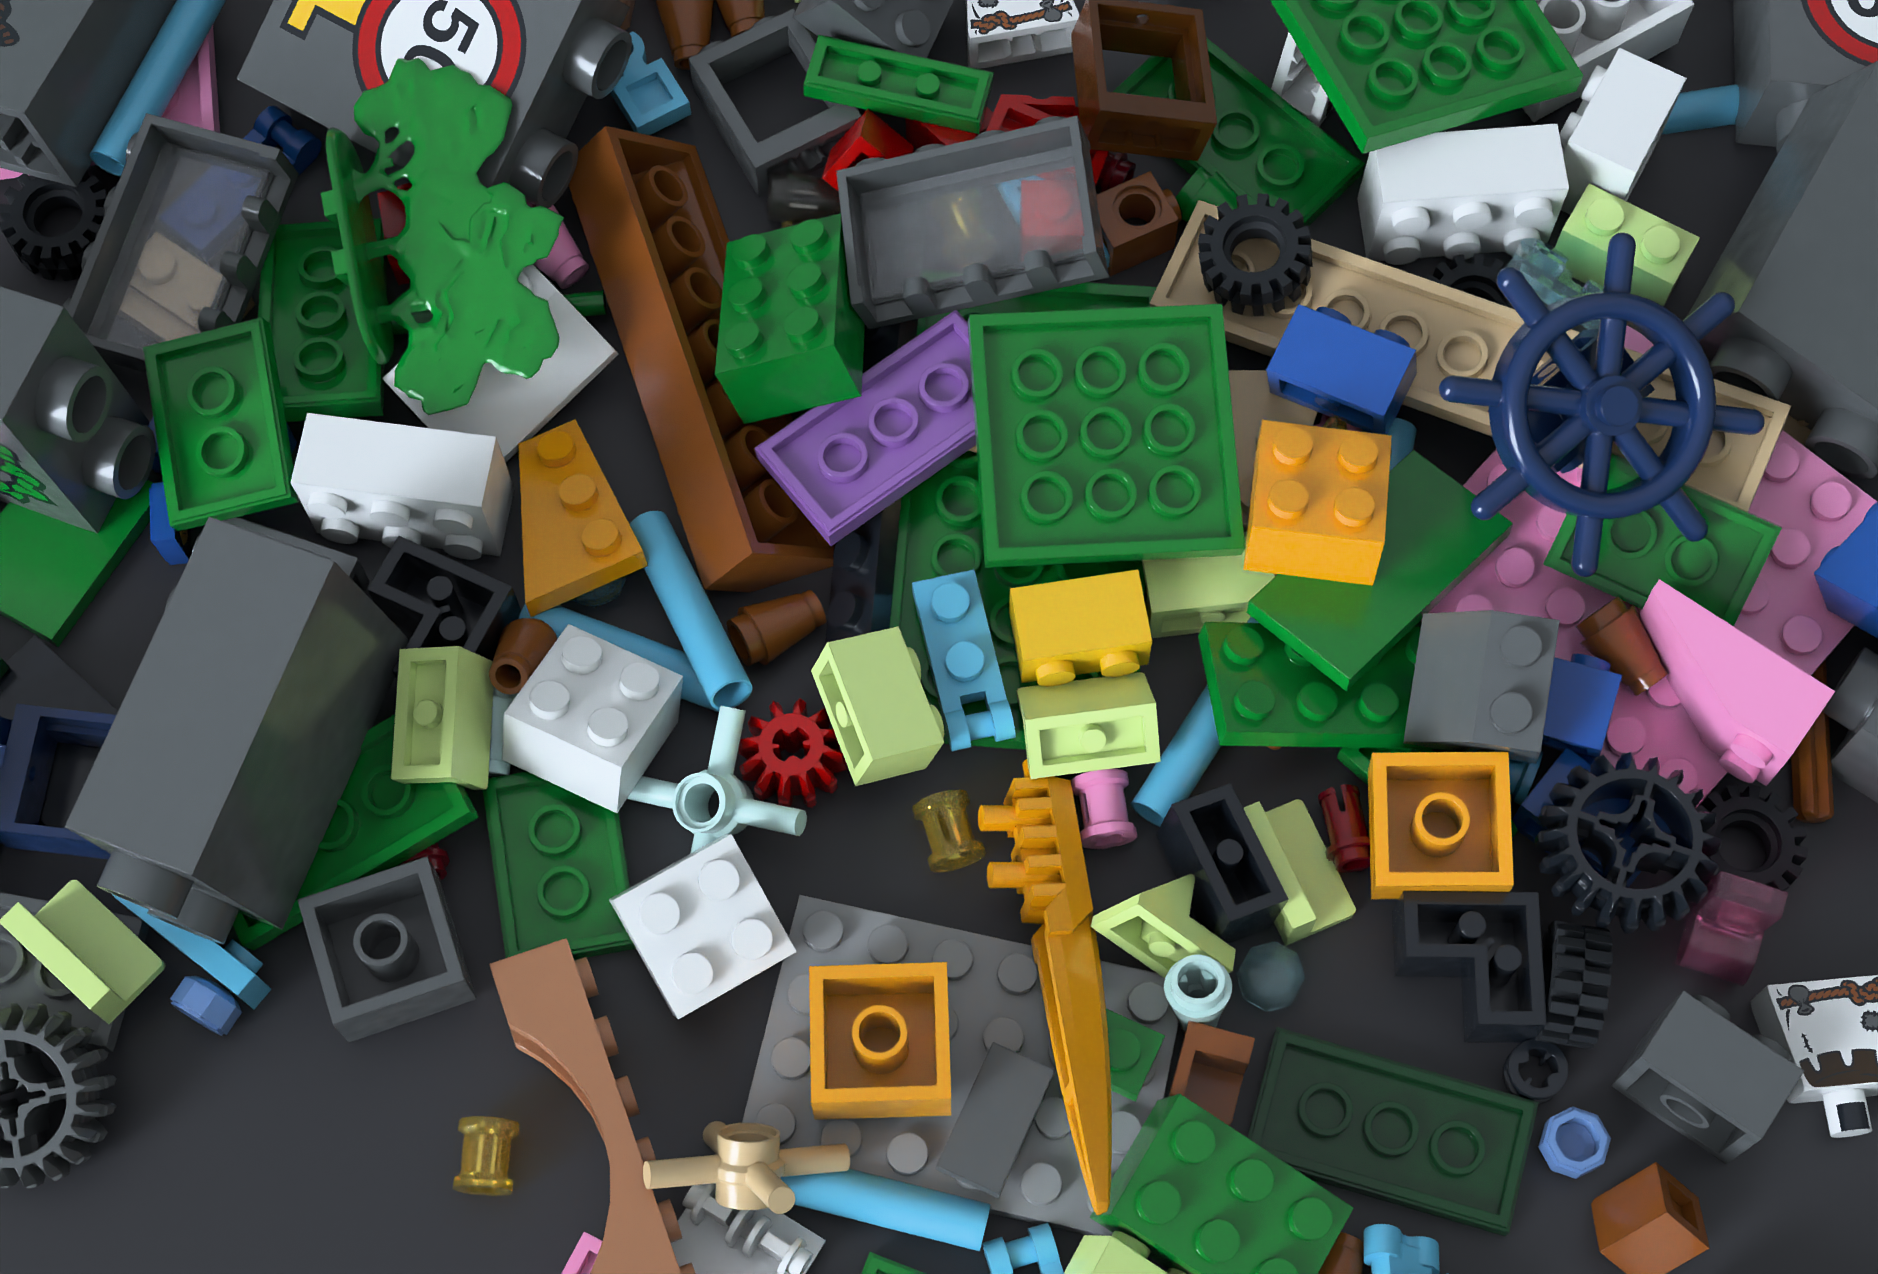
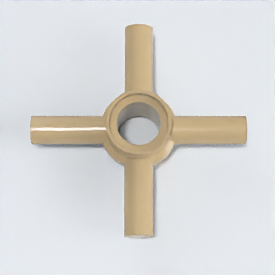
M714 1121L705 1127L703 1140L716 1153L715 1155L645 1161L643 1179L646 1189L716 1183L715 1201L721 1206L737 1210L769 1208L776 1214H784L793 1207L795 1194L780 1179L781 1177L848 1171L850 1167V1153L845 1143L779 1149L780 1131L772 1126L759 1123L725 1125L723 1122Z

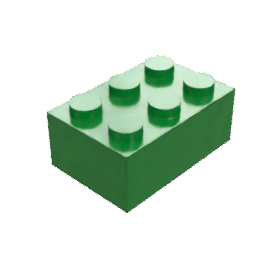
M841 213L820 219L806 220L789 227L761 234H751L741 239L727 242L715 375L743 423L747 424L861 397L865 324L851 305Z
M1177 1094L1156 1102L1111 1180L1108 1211L1101 1215H1096L1095 1211H1093L1090 1218L1111 1232L1120 1231L1142 1242L1151 1251L1149 1257L1164 1267L1175 1268L1187 1274H1318L1354 1207L1182 1094Z

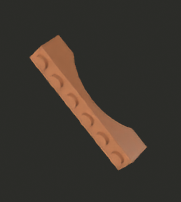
M565 938L490 963V969L516 1048L543 1063L573 1090L593 1117L606 1146L610 1163V1206L603 1242L590 1274H696L692 1263L678 1266L671 1246L672 1242L683 1238L670 1199L657 1203L653 1190L646 1189L643 1179L644 1162L656 1160L648 1136L635 1140L628 1118L639 1115L640 1112L628 1076L615 1079L611 1070L608 1057L619 1054L607 1015L597 1019L593 1017L588 998L597 996L599 993L587 957L574 961L568 940Z

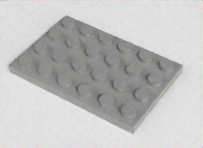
M799 895L789 934V939L796 953L783 959L742 1123H759L778 1129L780 1131L779 1149L845 1143L850 1153V1169L991 1204L990 1214L1038 1225L1048 1222L1052 1228L1083 1235L1112 1236L1113 1232L1090 1218L1094 1209L1082 1174L1064 1105L1046 1018L1038 965L1034 963L1032 945ZM1100 961L1106 1008L1165 1035L1162 1046L1136 1102L1111 1091L1112 1180L1156 1102L1164 1098L1179 1020L1165 996V978L1155 972ZM947 962L951 1116L815 1120L811 1106L809 966ZM993 1042L1055 1069L1054 1077L999 1198L936 1170L937 1162Z

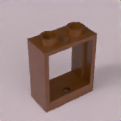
M1086 0L1071 38L1079 118L1090 142L1091 149L1198 161L1217 125L1203 9L1131 0ZM1141 14H1145V15H1146V16H1144V17H1137L1138 15H1141ZM1102 50L1171 58L1176 99L1107 92Z

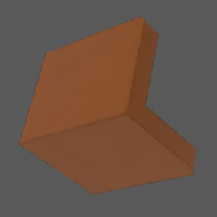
M1189 1021L1183 1037L1168 1097L1182 1094L1230 1126L1233 1121L1243 1076L1249 1065L1255 1038Z
M1657 1162L1599 1195L1591 1203L1599 1252L1626 1274H1666L1710 1249L1699 1198Z

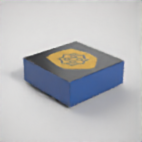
M163 482L152 483L151 488H149L150 540L169 565L186 564L191 556V528L177 531L170 527Z

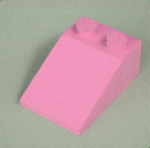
M1659 579L1652 589L1639 617L1661 660L1662 666L1668 672L1665 676L1708 748L1721 757L1719 760L1720 765L1728 773L1744 782L1753 783L1757 780L1767 786L1792 756L1835 691Z

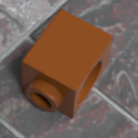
M1151 171L1096 195L1103 243L1110 254L1108 267L1110 277L1174 249L1178 223L1182 220L1181 210L1173 193L1168 188L1161 190ZM1135 217L1145 220L1147 224L1134 226L1126 223L1124 220Z

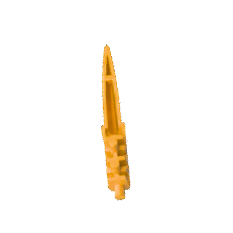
M1026 759L1022 765L1024 778H1013L1003 802L1004 805H980L978 810V826L980 831H1007L1008 837L1015 840V845L1011 852L1012 862L988 863L987 883L989 888H1016L1017 894H1023L1024 903L1020 910L1022 923L1042 924L1031 939L1034 963L1038 965L1049 1034L1074 1145L1092 1207L1096 1215H1101L1108 1211L1110 1205L1112 1103L1109 1040L1103 978L1096 930L1091 927L1093 904L1071 780L1054 776L1031 779Z

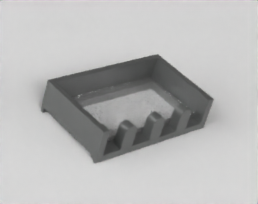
M146 113L139 132L135 133L129 140L126 150L125 167L117 187L112 188L106 197L104 219L95 241L91 242L84 251L81 263V276L72 297L64 302L63 307H65L105 362L147 373L143 347L241 323L299 173L278 148Z
M1060 116L1047 117L1036 122L1034 126L1007 132L1001 130L986 131L977 135L973 140L946 146L942 144H929L918 148L912 154L890 159L868 158L857 163L855 167L836 171L851 305L868 329L1109 278L1090 155L1091 145L1078 116L1069 118Z

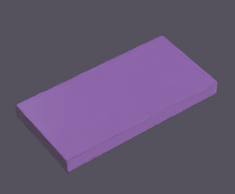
M954 310L864 372L862 375L861 397L814 407L754 448L758 461L830 546L840 541L976 445L968 322L957 310Z

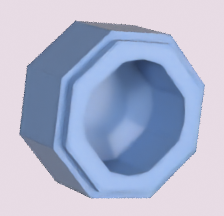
M185 976L170 998L171 1004L177 1010L220 1036L228 1034L242 1013L239 1003L228 990L212 980L198 976Z
M1572 1106L1550 1117L1545 1122L1538 1148L1551 1171L1577 1179L1605 1163L1611 1137L1597 1114Z

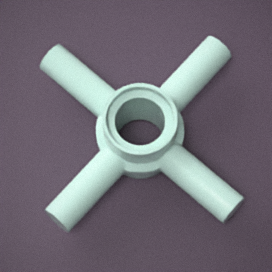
M720 706L707 770L685 777L679 784L642 776L627 798L633 801L673 809L680 825L694 834L691 853L723 835L737 834L748 825L800 836L806 827L807 815L804 810L754 800L749 787L733 775L746 714L745 710ZM717 791L720 800L719 809L716 815L711 818L708 811V802L713 792Z

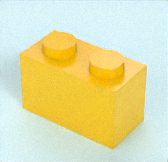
M1139 570L1010 588L1009 615L1021 683L1037 681L1040 686H1058L1071 682L1075 679L1076 675L1100 671L1106 677H1120L1134 673L1140 668V665H1147L1149 663L1152 637Z

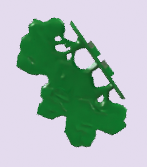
M398 58L388 82L376 88L363 91L353 106L354 121L365 135L374 137L379 142L377 154L371 168L364 173L359 156L348 136L337 128H330L326 134V153L332 190L321 192L324 216L340 229L343 249L331 252L334 273L338 279L350 288L357 324L370 355L381 365H385L390 361L394 351L392 320L408 330L409 345L395 369L394 386L403 391L408 398L421 400L423 411L427 415H432L467 405L485 363L491 362L502 373L515 374L528 379L532 378L540 370L544 359L553 356L559 346L560 337L549 308V303L547 300L535 296L530 289L518 281V277L523 268L534 264L539 259L548 257L559 235V228L564 217L541 205L536 207L528 206L525 194L509 183L503 182L487 188L479 181L477 171L485 159L495 152L504 139L512 110V101L509 97L491 85L478 84L470 73L460 70L455 65L430 70L419 58L411 60ZM391 127H398L400 133L393 142L385 143V131ZM405 141H411L414 145V155L404 168L388 175L385 172V168L394 166L393 158L389 156ZM406 177L412 184V187L408 191L398 189L394 182ZM384 188L402 200L405 207L406 223L398 236L377 241L369 193ZM391 254L398 260L399 267L410 278V289L390 305L388 304L380 260L381 256ZM430 310L433 315L430 322L418 323L412 315L413 312Z

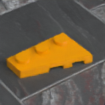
M576 419L518 444L525 604L531 617L648 566L644 552Z

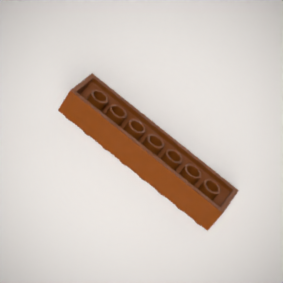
M605 126L578 151V161L569 183V188L704 590L751 593L833 567L835 544L829 545L756 457L754 448L793 422L791 413L744 424L715 375L726 247L729 239L696 146Z

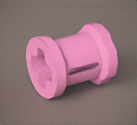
M1121 769L1097 770L1082 773L1071 780L1073 794L1079 796L1084 825V829L1080 832V837L1084 848L1105 849L1121 846L1137 838L1136 827L1128 819L1124 789L1129 785L1128 772Z

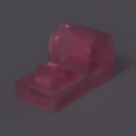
M1721 871L1706 885L1708 893L1700 903L1690 902V912L1686 916L1677 951L1676 965L1744 986L1756 963L1764 931L1782 918L1788 892Z

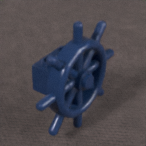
M1617 233L1609 241L1603 292L1578 294L1546 306L1519 269L1515 267L1502 269L1497 275V285L1525 323L1516 331L1503 350L1492 380L1452 375L1444 378L1439 386L1441 397L1448 402L1489 406L1488 412L1492 437L1497 452L1507 469L1472 500V514L1480 520L1491 519L1525 491L1531 497L1555 511L1577 516L1571 566L1574 573L1580 577H1590L1598 569L1604 519L1636 515L1660 504L1687 540L1697 542L1704 539L1708 533V524L1681 487L1688 481L1702 461L1713 431L1755 435L1763 429L1765 424L1763 414L1756 409L1716 405L1713 373L1708 358L1699 343L1733 313L1735 309L1734 298L1726 292H1718L1682 321L1664 306L1650 299L1630 294L1636 243L1634 238L1628 233ZM1600 319L1599 329L1583 330L1572 340L1566 333L1580 324ZM1626 326L1644 335L1654 345L1635 362L1624 348ZM1547 352L1551 358L1536 370L1544 353ZM1669 368L1674 383L1676 400L1647 397L1655 390L1651 382ZM1637 423L1673 427L1668 442L1659 457L1635 426ZM1614 442L1639 477L1625 485L1607 490L1612 445ZM1583 463L1580 487L1567 482L1556 473L1559 471L1567 473Z

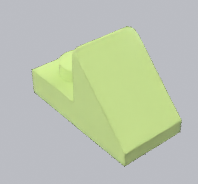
M1193 874L1139 893L1092 917L1091 927L1163 978L1166 977L1168 971L1176 962L1190 955L1211 957L1221 963L1228 973L1233 972L1236 949L1189 916L1195 876Z

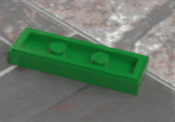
M818 35L803 88L805 97L865 110L869 109L874 112L979 134L993 86L994 72Z

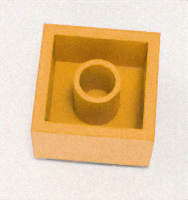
M1262 420L1253 464L1243 570L1373 586L1385 543L1392 435Z
M1509 752L1372 753L1368 767L1371 899H1399L1403 891L1510 892L1514 886Z
M947 962L809 966L811 1106L814 1119L951 1116Z

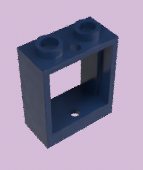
M16 704L0 770V842L4 846L15 849L109 859L111 855L109 852L67 828L38 824L58 742L102 747L116 715Z

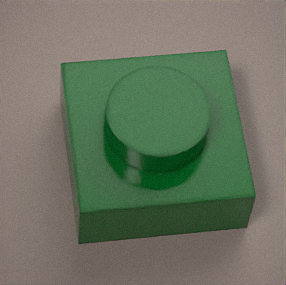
M1106 1008L1111 1091L1136 1102L1162 1046L1165 1035Z

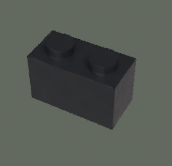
M1231 783L1171 805L1156 836L1177 879L1189 874L1195 876L1191 908L1199 924L1205 926L1227 944L1270 928L1289 899Z

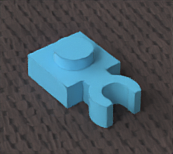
M632 31L630 32L632 37V54L629 57L624 73L611 91V94L633 131L651 135L691 115L690 102L662 58L647 64L644 42L637 33Z

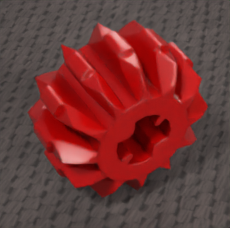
M801 698L793 705V712L784 714L782 706L773 700L772 704L769 705L771 721L768 722L761 717L751 716L748 726L753 736L740 739L739 754L747 759L739 767L742 779L745 781H757L754 792L755 796L761 801L778 791L779 805L790 807L793 795L802 794L804 804L807 807L813 808L817 804L814 788L818 787L825 792L834 793L838 788V783L833 772L846 770L847 763L843 753L838 750L840 745L834 729L829 728L830 719L825 708L816 711L808 718L806 701ZM800 748L804 749L805 757L802 760L792 755L785 762L782 761L781 752L784 749L792 754L796 753Z

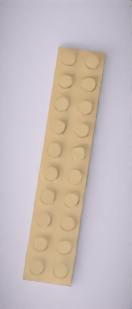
M1198 200L1149 303L1150 307L1219 304L1215 301L1214 291L1208 292L1204 285L1198 254L1200 253L1198 246L1200 233L1205 234L1204 222L1209 215L1217 220L1219 219L1218 206ZM1252 238L1239 243L1235 247L1231 259L1236 267L1242 271L1260 272L1271 268L1277 262L1280 251L1271 240ZM1311 239L1313 267H1310L1311 278L1308 286L1301 284V296L1295 302L1286 296L1284 298L1285 309L1276 313L1271 303L1263 305L1264 316H1253L1252 306L1245 305L1243 315L1232 312L1231 301L1229 300L1222 307L1226 341L1273 357L1298 304L1315 311L1318 307L1334 309L1345 315L1351 321V325L1372 333L1379 329L1393 332L1404 338L1409 343L1410 348L1416 349L1417 374L1402 404L1492 436L1488 412L1489 406L1448 402L1441 397L1439 386L1444 378L1452 375L1492 380L1503 350L1516 331L1525 323L1515 309ZM1570 329L1566 333L1572 340L1580 332ZM1625 348L1634 362L1643 355L1642 353ZM1547 352L1544 353L1536 370L1551 358ZM1668 368L1651 382L1655 390L1647 397L1676 400L1674 383ZM1714 379L1716 405L1756 409L1763 414L1765 424L1763 429L1755 435L1713 431L1702 461L1685 484L1749 512L1789 415L1791 405ZM1637 423L1635 426L1659 457L1668 442L1673 427ZM1613 442L1612 452L1624 456ZM1583 463L1578 468L1582 469Z

